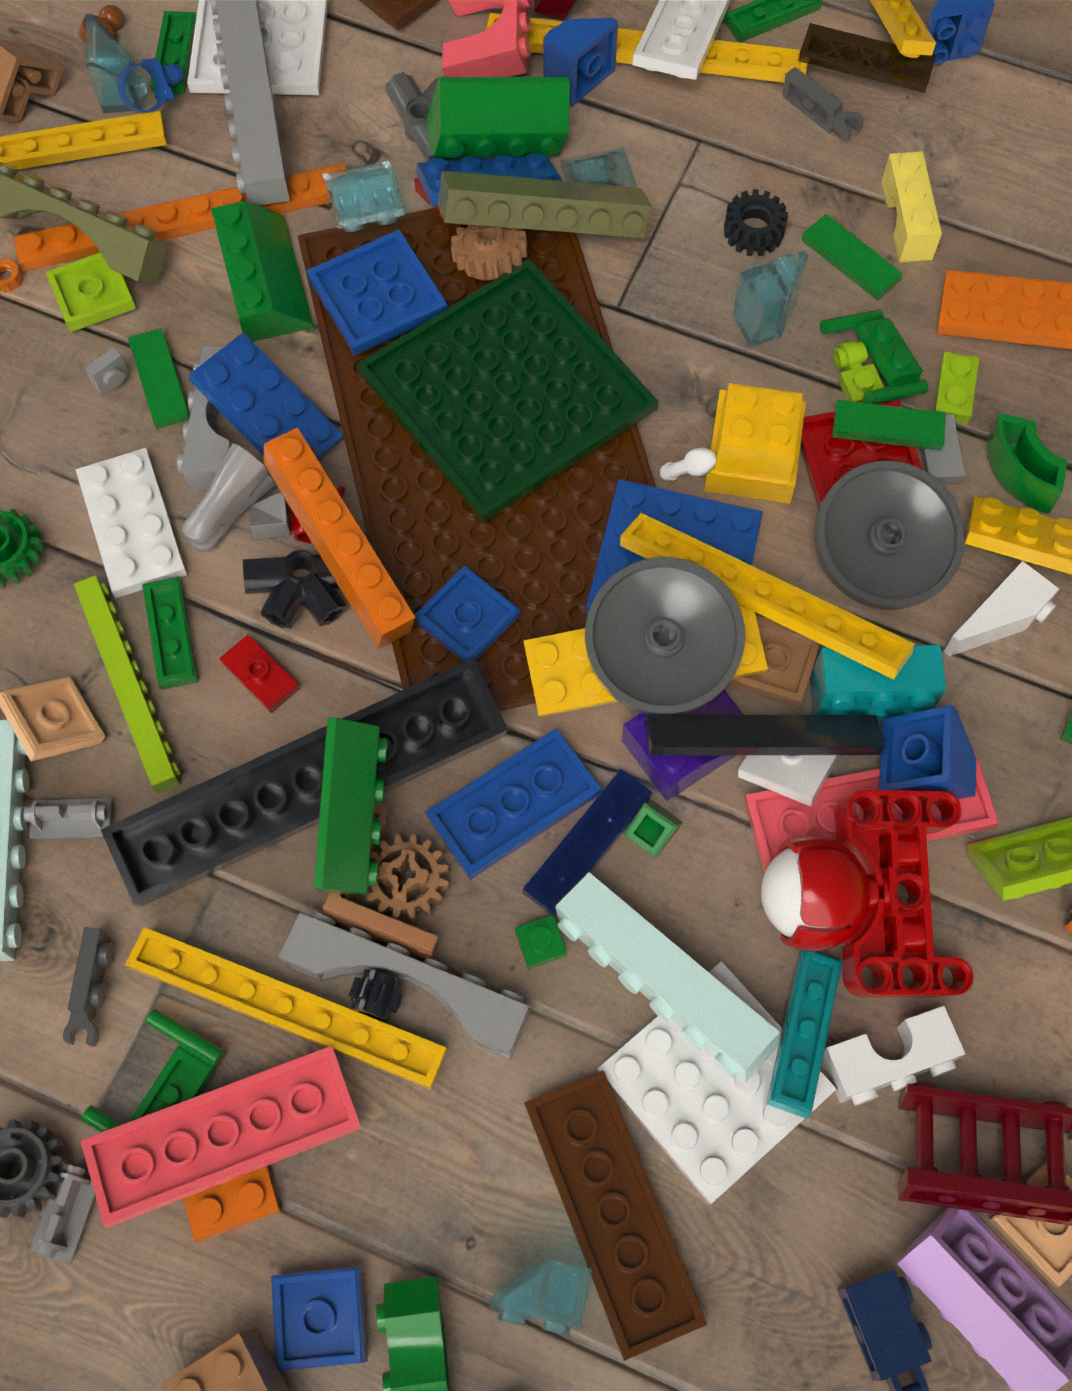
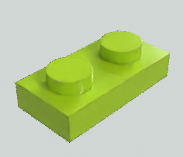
M944 351L940 363L934 411L954 414L955 422L969 423L972 417L979 357Z

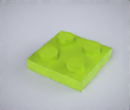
M101 252L45 272L70 332L136 309L122 274L109 268Z

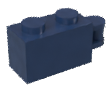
M894 1269L838 1289L837 1291L872 1380L883 1381L886 1379L890 1391H929L920 1366L932 1362L928 1350L932 1349V1343L924 1324L921 1321L917 1323L909 1306V1304L914 1302L913 1296L903 1276L898 1278ZM909 1370L913 1383L901 1387L897 1375Z

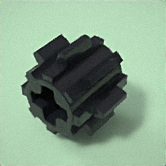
M364 969L361 978H354L348 995L351 997L350 1000L353 1001L351 1009L376 1020L387 1021L390 1012L397 1013L402 998L401 990H398L399 979L377 970Z

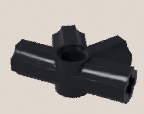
M296 550L286 557L243 559L245 594L271 592L261 610V616L277 627L291 629L303 605L320 627L333 623L347 610V605L334 589L340 587L320 554L313 555L306 550ZM298 569H305L310 572L304 577H296L292 574Z

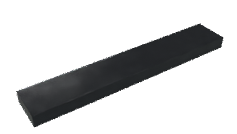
M647 714L644 721L650 756L881 755L885 748L876 715Z

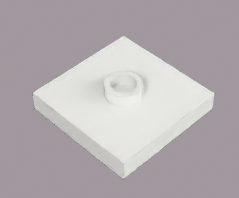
M747 755L738 769V777L812 806L840 755Z

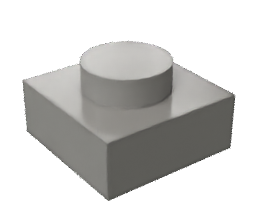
M113 347L85 367L93 388L102 396L111 389L120 386L124 379L130 376L122 355Z

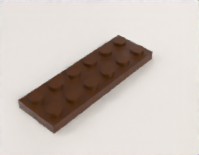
M604 1071L524 1102L623 1361L706 1326L707 1322Z

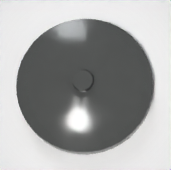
M876 461L852 469L843 475L826 493L815 518L814 543L824 572L840 591L863 605L878 609L896 610L909 608L928 600L949 583L961 563L965 546V530L962 515L954 498L934 476L908 463Z
M671 557L641 560L615 573L596 594L590 606L585 626L587 658L601 686L623 705L645 714H685L697 710L714 700L734 677L740 665L745 645V628L742 613L729 588L706 568L684 559Z

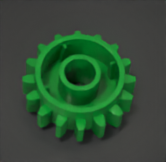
M0 509V588H5L9 579H12L15 584H19V575L21 573L31 576L33 572L29 565L31 563L40 564L41 559L36 552L44 550V546L39 539L41 534L37 527L32 524L26 514L20 517L15 509H11L9 512Z

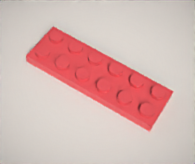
M978 758L976 760L975 797L958 799L962 809L958 823L937 833L926 834L927 842L994 829L999 824ZM880 768L828 778L812 806L771 790L746 794L744 802L763 873H765L771 861L777 856V851L785 840L797 836L818 835L829 837L836 841L834 811L837 803L856 791L879 790ZM853 803V814L856 818L863 821L864 811L862 807L857 803ZM893 803L892 813L896 819L902 821L903 812L898 805ZM932 804L931 812L933 817L941 821L942 815L939 808Z
M332 1046L80 1141L102 1222L106 1228H109L361 1129L334 1049Z

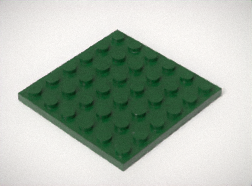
M530 259L524 261L521 266L513 268L512 273L501 275L499 278L356 364L360 376L482 523L491 519L656 411L659 402Z

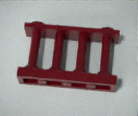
M926 1082L913 1085L907 1084L898 1101V1109L916 1112V1166L912 1168L907 1167L898 1182V1200L1072 1226V1189L1066 1183L1063 1134H1069L1072 1131L1071 1107H1066L1064 1103L1058 1101L1036 1103L938 1089L934 1084ZM933 1114L959 1118L960 1172L957 1174L938 1172V1169L934 1167ZM977 1121L1002 1124L1004 1179L1000 1181L985 1179L978 1173ZM1020 1127L1045 1130L1048 1186L1027 1185V1182L1022 1180Z

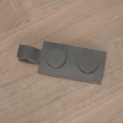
M796 67L786 73L783 97L830 134L835 130L842 139L848 141L852 132L849 126L855 127L858 131L862 129L863 117L857 112L842 111L843 103L834 94L829 93L818 85L810 76L805 75Z
M84 927L67 1009L71 1013L69 1022L63 1032V1040L69 1045H74L75 1035L81 1029H87V1045L95 1047L99 1041V1030L92 1022V1019H95L97 1008L103 1006L106 994L105 983H102L105 967L111 965L114 953L113 943L110 942L111 938L101 928Z

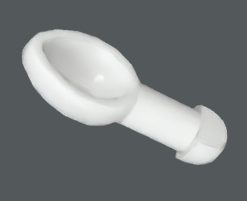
M704 447L693 449L685 455L683 460L664 464L660 469V476L665 481H674L679 476L687 473L692 476L705 475L715 466L717 456L715 452Z

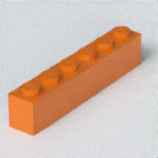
M298 427L264 443L263 463L377 649L410 633L415 620L414 614Z

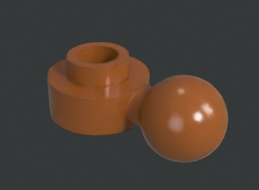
M106 5L100 10L99 16H85L79 28L80 38L92 49H107L113 39L114 32L120 30L124 25L125 18L123 12L115 5Z

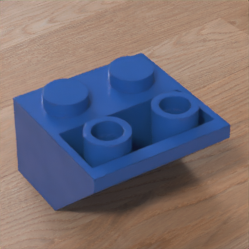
M938 0L930 13L927 23V29L936 42L933 54L937 55L934 65L979 54L995 6L993 0Z

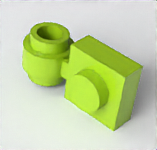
M850 340L840 343L838 348L833 349V361L836 368H843L845 370L840 372L838 382L847 401L864 403L863 395L866 391L884 388L874 364L861 366L862 363L867 361V350L862 341Z

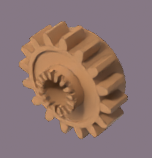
M467 224V228L458 227L457 235L451 237V252L453 262L457 263V269L459 271L464 270L467 276L479 280H495L505 273L510 274L513 268L522 265L521 258L527 257L526 232L520 228Z

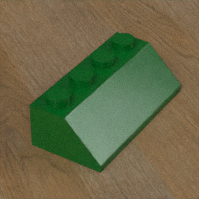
M439 77L425 123L433 158L468 156L486 158L497 155L520 157L527 156L530 153H539L544 156L560 155L569 133V78Z
M247 201L211 208L242 332L252 342L314 328L284 216Z
M328 717L314 889L318 892L367 895L368 886H376L378 861H370L371 844L379 845L381 820L373 819L374 803L383 802L384 779L376 778L378 762L386 763L387 738H380V727Z

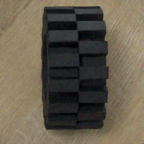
M753 189L752 195H749L746 190L741 193V198L738 195L733 197L732 203L729 202L724 223L725 239L728 238L730 247L737 244L736 251L739 253L746 249L747 256H752L753 251H757L758 256H764L765 249L770 254L774 251L775 246H780L784 238L788 212H785L786 206L784 202L779 204L780 198L775 195L770 199V192L764 191L763 195H759V189ZM749 218H757L763 220L768 225L762 228H754L748 226L743 221Z

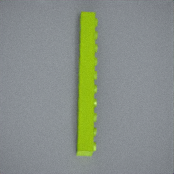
M95 575L74 583L151 786L159 794L180 785L177 776L181 775L177 763H171L169 755L173 754L168 741L163 742L161 735L164 734L163 727L160 721H155L153 714L156 713L152 701H147L145 694L149 693L144 680L139 681L137 674L141 673L136 660L131 661L129 654L133 652L128 640L123 641L121 635L125 631L120 620L115 621L114 615L117 614L113 602H108L106 598L110 593L105 582L100 583Z

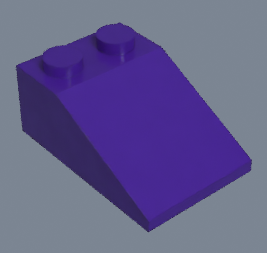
M725 690L705 706L685 713L691 715H744ZM640 713L623 725L621 741L666 801L737 756H650L644 726L647 714Z

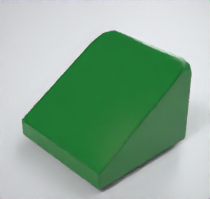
M650 800L644 803L624 833V836L654 858H657L683 822L662 806Z

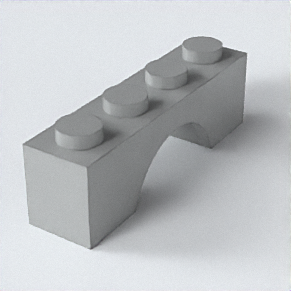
M202 346L200 360H195L193 371L223 347ZM195 387V390L189 391L188 407L191 413L189 421H184L183 424L185 448L184 452H179L177 468L179 474H183L188 488L208 489L227 451L231 447V442L213 431L214 421L220 412Z

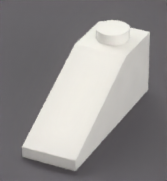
M1022 561L952 636L944 652L952 656L1025 631L1035 620L1042 623L1056 607L1051 601L1059 591V588Z

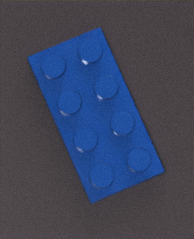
M530 153L526 157L515 158L508 155H497L494 159H479L468 156L458 161L433 158L428 160V162L417 163V177L432 206H437L442 171L563 181L548 156L539 153Z
M244 332L189 375V381L262 456L264 443L297 427L309 447L315 448V456L318 461L337 446L344 437Z
M556 728L426 811L425 814L462 870L471 880L599 796L602 789Z

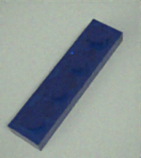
M620 769L525 885L523 894L555 918L557 915L555 906L588 872L591 873L634 820L644 803L650 800L652 791Z

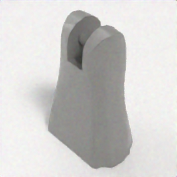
M232 443L207 492L182 526L184 536L197 550L201 552L212 550L220 542L237 517L276 485L274 480L268 475L269 472L264 464L241 446Z

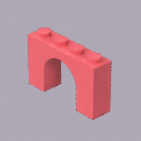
M448 0L457 17L491 8L503 9L497 21L485 31L443 43L442 69L446 77H512L527 73V58L531 57L528 33L532 30L528 8L532 7V0Z

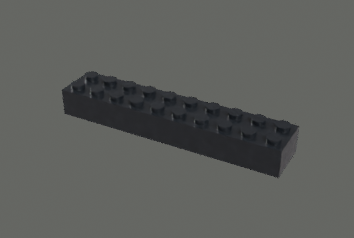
M474 658L342 718L380 727V738H387L386 763L378 762L376 777L384 779L383 793L504 737L508 731ZM327 726L101 829L133 904L144 906L319 824Z

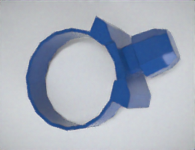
M155 58L143 59L142 63L130 65L122 71L118 80L120 98L133 111L140 113L156 111L164 102L173 101L174 94L171 87L182 80L183 73L178 64L161 66L160 62ZM136 66H141L154 81L156 89L155 99L158 101L149 110L138 109L130 102L126 95L125 78L129 71Z

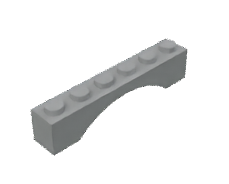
M301 912L299 913L278 957L284 967L320 982L341 976L363 974L364 969H372L411 983L431 994L448 1008L463 1027L472 1045L511 1060L529 1016V1006L523 1004L525 999L522 996L506 989H502L500 994L485 988L486 982L470 974H463L462 978L447 973L448 967L436 960L425 958L424 963L409 957L410 951L397 944L388 943L386 947L372 942L373 937L360 929L351 927L349 932L337 928L334 926L336 922L321 913L313 912L311 917Z

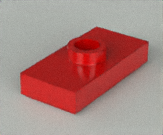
M248 634L219 658L221 664L270 713H273L300 689L298 683Z

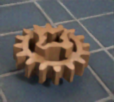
M396 834L394 838L395 844L389 846L387 842L381 840L382 852L378 854L371 851L370 861H378L376 886H368V892L372 893L366 899L370 906L380 903L379 913L387 915L389 911H392L393 918L399 921L402 919L403 914H408L409 919L414 923L417 919L416 912L422 911L429 917L432 915L429 906L432 902L442 905L443 898L438 891L449 890L448 881L442 879V877L449 874L448 865L440 864L444 859L441 850L431 853L432 842L429 839L423 842L422 845H418L416 834H412L408 842H402L400 835ZM397 856H400V857H398L397 859H395L394 861H392V862H390V863H387V862L390 861L392 858L397 857ZM419 857L430 866L432 873L420 868L418 865ZM410 866L412 878L406 880V884H403L401 891L398 878H404L405 872H408ZM379 883H382L384 887L391 888L392 900L383 894L379 888ZM420 893H423V894H424L423 896H421V897L418 898L417 900H414V901H411V902H410L411 899H413L414 897H416V896L419 895Z

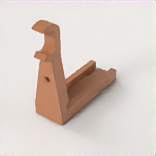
M374 803V813L378 814V820H381V840L389 822L388 811L383 803ZM371 844V851L375 852L378 845ZM329 893L323 905L324 915L336 922V926L348 931L351 927L360 929L373 937V941L385 946L388 943L397 944L410 951V956L425 961V958L435 960L439 951V947L435 946L438 936L354 903L353 899L356 894Z

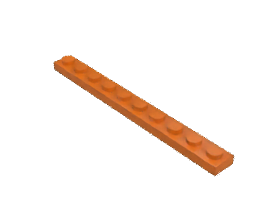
M345 163L287 175L286 180L290 201L260 205V207L282 214L353 198ZM237 186L118 214L126 216L128 224L133 226L141 224L155 229V236L166 240L215 229L216 226L211 208L240 201L248 202L246 193H239ZM73 223L13 236L18 264L22 272L82 259L100 253L93 241Z

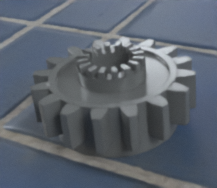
M11 1119L9 1120L8 1128L0 1127V1217L7 1218L11 1212L13 1217L23 1219L26 1215V1207L31 1211L41 1212L42 1204L40 1200L43 1197L54 1200L57 1196L51 1189L53 1183L60 1184L65 1179L57 1174V1168L68 1164L67 1159L56 1156V1153L64 1147L63 1143L56 1139L50 1140L54 1132L45 1126L39 1129V1123L29 1119L25 1122L24 1126H22L20 1121ZM19 1159H22L23 1167L20 1174L15 1178H11V1167L14 1166L15 1161L17 1162Z

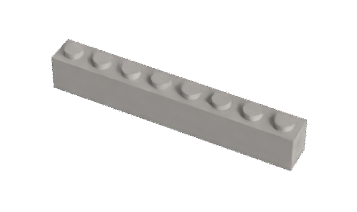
M210 0L213 16L218 15V18L213 19L216 39H222V43L216 44L220 65L226 64V68L220 69L224 90L229 89L230 93L224 94L227 114H233L234 119L228 120L231 140H237L238 145L232 146L235 166H241L242 172L236 173L239 193H246L248 202L257 206L290 201L257 0Z

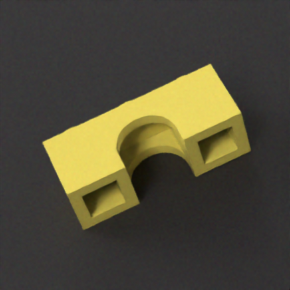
M923 151L889 154L883 174L882 186L887 208L896 207L897 210L896 227L893 237L898 261L900 263L933 260L942 232Z

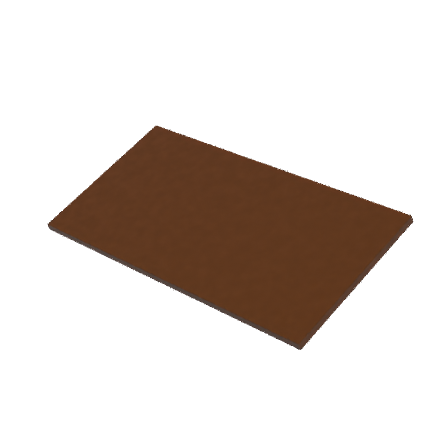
M436 208L297 235L306 272V270L396 230H400L446 301L448 308L493 281L469 277L464 270L459 271L457 269V263L453 262L451 252V237L457 235L458 227L467 228L468 226L467 224L444 223L443 218L438 215ZM522 229V231L526 232L527 257L521 258L522 263L530 259L613 351L577 234L572 232ZM308 280L368 542L413 614L433 597L464 565L519 608L521 616L476 661V664L499 711L536 703L524 640L585 628L587 615H585L586 605L618 480L656 487L637 424H634L491 519L482 523L358 373L356 364L408 332L354 356ZM415 622L410 633L392 642L403 690L463 663Z

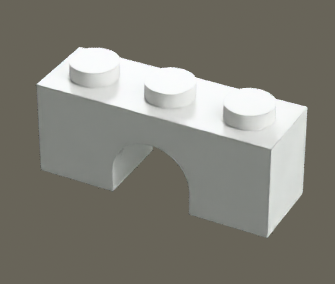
M945 1006L908 1018L897 1027L904 1046L901 1059L888 1060L879 1056L872 1048L867 1034L827 1047L824 1050L822 1061L831 1083L837 1089L835 1092L839 1102L842 1103L852 1099L855 1106L878 1098L879 1096L876 1091L878 1089L891 1085L893 1091L896 1092L905 1089L907 1084L913 1085L918 1083L915 1076L930 1071L934 1078L957 1069L954 1062L966 1053Z

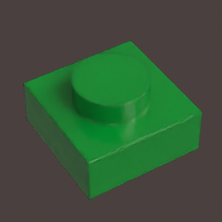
M553 915L514 928L528 970L566 957L567 952Z

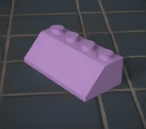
M946 1207L909 1246L897 1265L905 1272L908 1280L914 1286L920 1288L935 1304L943 1318L952 1323L971 1343L975 1352L980 1357L986 1359L1005 1379L1012 1391L1058 1390L1070 1381L1072 1377V1313L974 1211Z

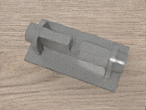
M113 799L33 800L31 806H25L24 820L25 822H30L29 839L103 837L101 829L111 825Z
M68 1164L59 1168L58 1174L65 1179L63 1183H54L52 1190L57 1197L54 1200L48 1199L30 1251L72 1263L95 1199V1193L89 1171Z

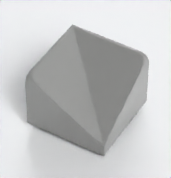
M277 493L251 505L250 530L254 540L291 536L288 502L282 493Z

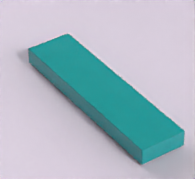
M806 950L799 952L767 1096V1105L805 1119L812 1114L842 961L818 952Z

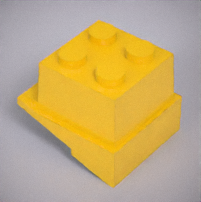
M729 383L727 390L720 389L710 448L717 456L716 464L706 474L704 491L791 504L796 486L806 402L802 401L803 394Z

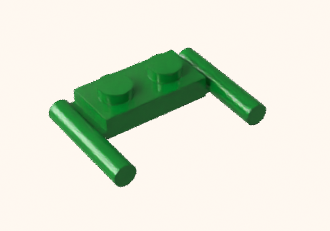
M878 309L841 316L820 322V331L823 334L855 328L856 334L864 343L866 350L889 387L866 391L863 395L864 403L879 404L927 393L928 383L926 380L920 379V375L923 373L922 368L889 317L884 318L882 310Z
M153 1009L148 1014L145 1023L178 1042L179 1046L171 1055L129 1122L199 1096L214 1074V1067L223 1058L225 1050L157 1009ZM92 1105L84 1111L81 1117L83 1122L100 1132L122 1125Z

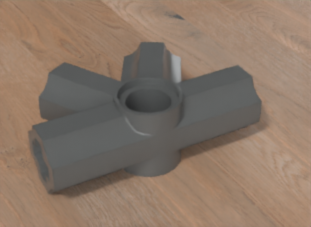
M404 72L395 74L386 83V93L405 124L406 136L409 140L416 142L428 162V160L433 159V154L425 123L438 78L421 93L411 75H406ZM440 157L441 159H444L446 161H449L450 159L448 157Z

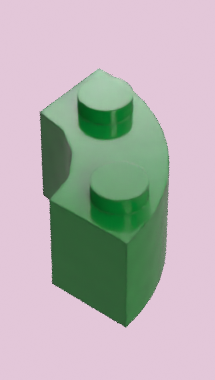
M999 413L987 441L989 461L997 479L1010 494L1025 505L1050 513L1063 492L1068 460L1054 455L1043 446L1037 435L1036 421Z
M430 1277L385 1283L384 1303L376 1305L379 1333L386 1332L390 1371L383 1372L382 1374L383 1391H450L438 1278Z

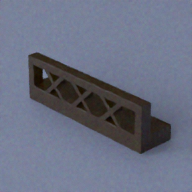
M810 23L798 61L925 93L937 55H920L918 58L906 57L900 53L895 44Z

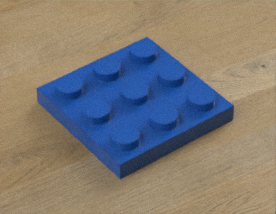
M396 230L306 270L310 284L354 356L408 332L448 309L446 301L400 230Z

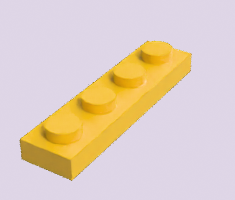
M870 0L902 55L910 58H918L920 55L932 56L936 42L910 0Z

